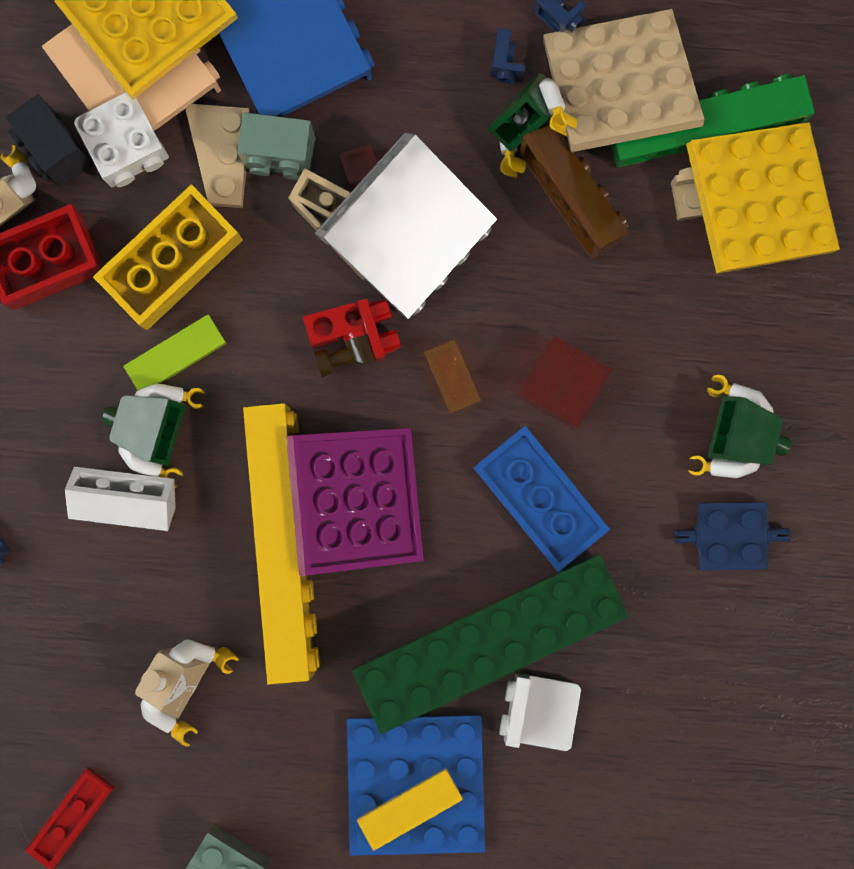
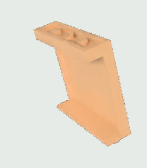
M73 24L42 45V48L89 111L126 92ZM200 49L136 97L154 131L211 89H214L216 93L221 91L216 81L220 76L209 61L203 64L197 56L201 52Z

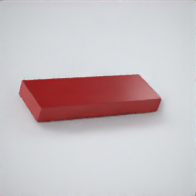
M87 767L26 848L25 852L47 869H54L115 786L90 767Z

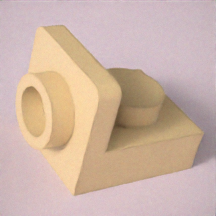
M692 167L679 171V175H676L671 182L677 220L703 217Z

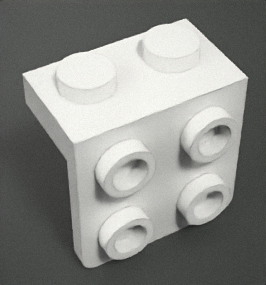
M127 92L75 119V127L102 179L111 188L128 185L135 179V175L145 170L146 172L157 170L164 164L163 161L169 158L137 98L132 100Z
M515 672L514 681H508L505 701L510 702L508 715H502L499 735L504 736L505 745L519 748L520 743L562 751L569 750L573 741L581 693L580 686L576 683Z

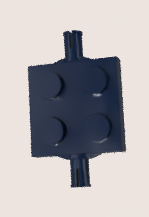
M764 501L697 503V522L694 530H674L675 536H687L674 537L675 544H695L698 551V569L700 571L768 569L767 550L770 542H789L790 536L778 534H790L789 527H769L767 522V502Z

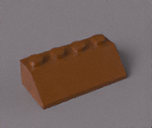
M550 125L523 136L519 155L525 160L527 167L592 261L625 240L629 234L627 231L629 227L627 220L620 211L614 212L608 203L610 197L606 189L601 184L596 185L589 175L592 172L586 160L581 156L577 158L575 153L570 151L567 136L551 129Z

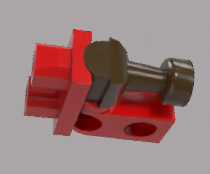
M363 299L355 303L303 316L313 349L326 346L325 344L341 339L344 340L346 348L328 354L326 349L314 352L321 377L332 375L334 372L333 367L350 363L364 366L385 360V355L401 348L396 329L378 334L375 323L392 318L387 300L368 303L367 299Z

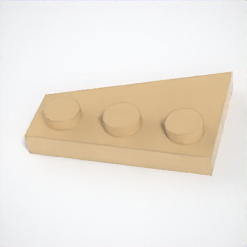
M201 104L189 105L185 109L208 202L212 206L243 208L246 168L237 151L243 112L251 113L250 108Z

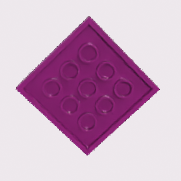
M411 428L286 437L299 576L424 561Z

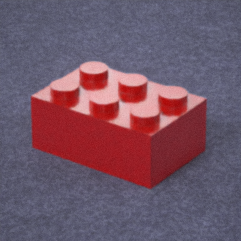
M72 204L0 233V300L2 305L12 310H17L89 280L104 267L82 213Z

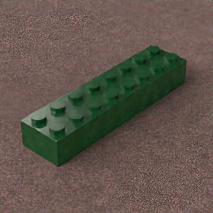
M591 555L563 568L559 572L548 575L351 667L381 735L628 618L629 615L601 555Z

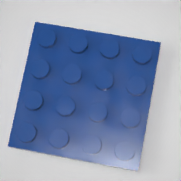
M481 714L421 715L381 735L373 717L347 718L350 856L485 852ZM447 768L463 800L373 851L357 822V818Z

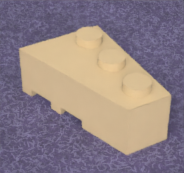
M304 168L288 198L293 207L317 231L349 196L350 192ZM339 254V256H340V257L355 271V273L364 281L365 278L362 277V276Z

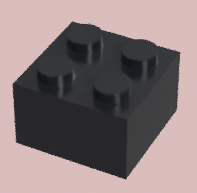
M39 94L5 117L12 126L8 133L20 148L22 147L29 155L27 159L39 175L42 174L48 182L54 180L63 187L94 165L58 114Z

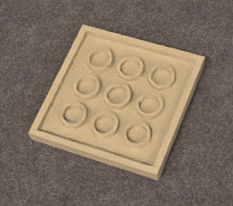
M672 9L578 27L572 33L569 30H565L564 32L558 31L543 34V43L552 79L558 84L563 96L564 112L575 117L578 121L576 128L569 125L566 127L571 152L703 126V112Z

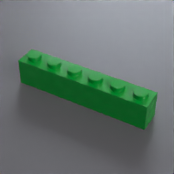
M785 74L775 78L773 83L761 85V82H752L741 87V91L729 93L728 89L716 91L709 95L710 98L699 100L704 116L702 127L610 144L616 168L688 151L686 144L691 140L806 123L815 112L805 75L793 78V74Z

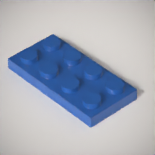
M526 426L473 468L557 572L562 570L610 530Z

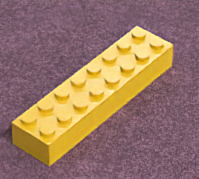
M286 404L243 407L267 685L309 681L315 671H317V668L320 667L319 648H313L312 637H314V634H317L316 615L309 612V602L314 600V589L312 580H307L306 576H299L286 439L288 436L299 433L297 413L294 414V411H291V408Z

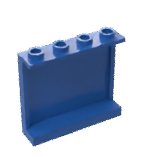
M226 0L237 14L238 19L222 30L219 35L260 115L283 117L366 76L368 81L372 79L371 67L375 66L367 48L361 50L356 40L360 35L352 19L346 21L341 11L345 9L343 0Z

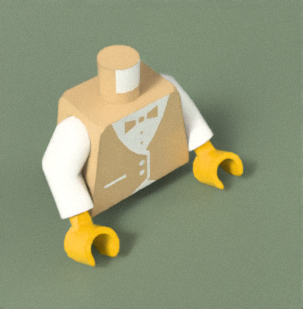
M12 145L13 150L11 154L6 156L2 153L0 157L12 169L13 173L12 175L0 178V229L36 201L32 195L36 189V183L27 166V156L15 145Z
M184 640L173 648L159 651L148 670L143 674L141 682L135 691V694L143 699L141 710L144 719L166 733L171 731V736L183 746H190L183 739L184 735L188 731H193L196 734L198 732L186 721L176 722V718L180 717L210 662L213 661L223 673L230 674L233 670L226 662L230 659L238 661V658L226 647L215 651L214 647L192 640Z

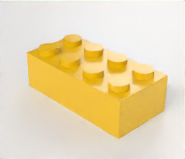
M191 184L98 271L93 278L139 326L148 330L241 243L243 239Z

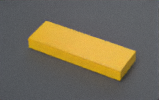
M444 768L357 818V822L371 848L375 851L462 801L463 797L447 768Z

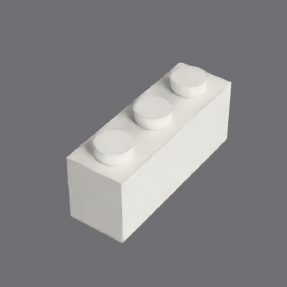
M74 467L65 488L68 519L168 531L175 511L174 479Z

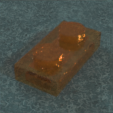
M455 339L424 352L450 414L481 401Z

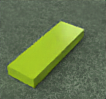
M206 315L123 367L137 390H140L155 383L162 384L227 343L210 315Z

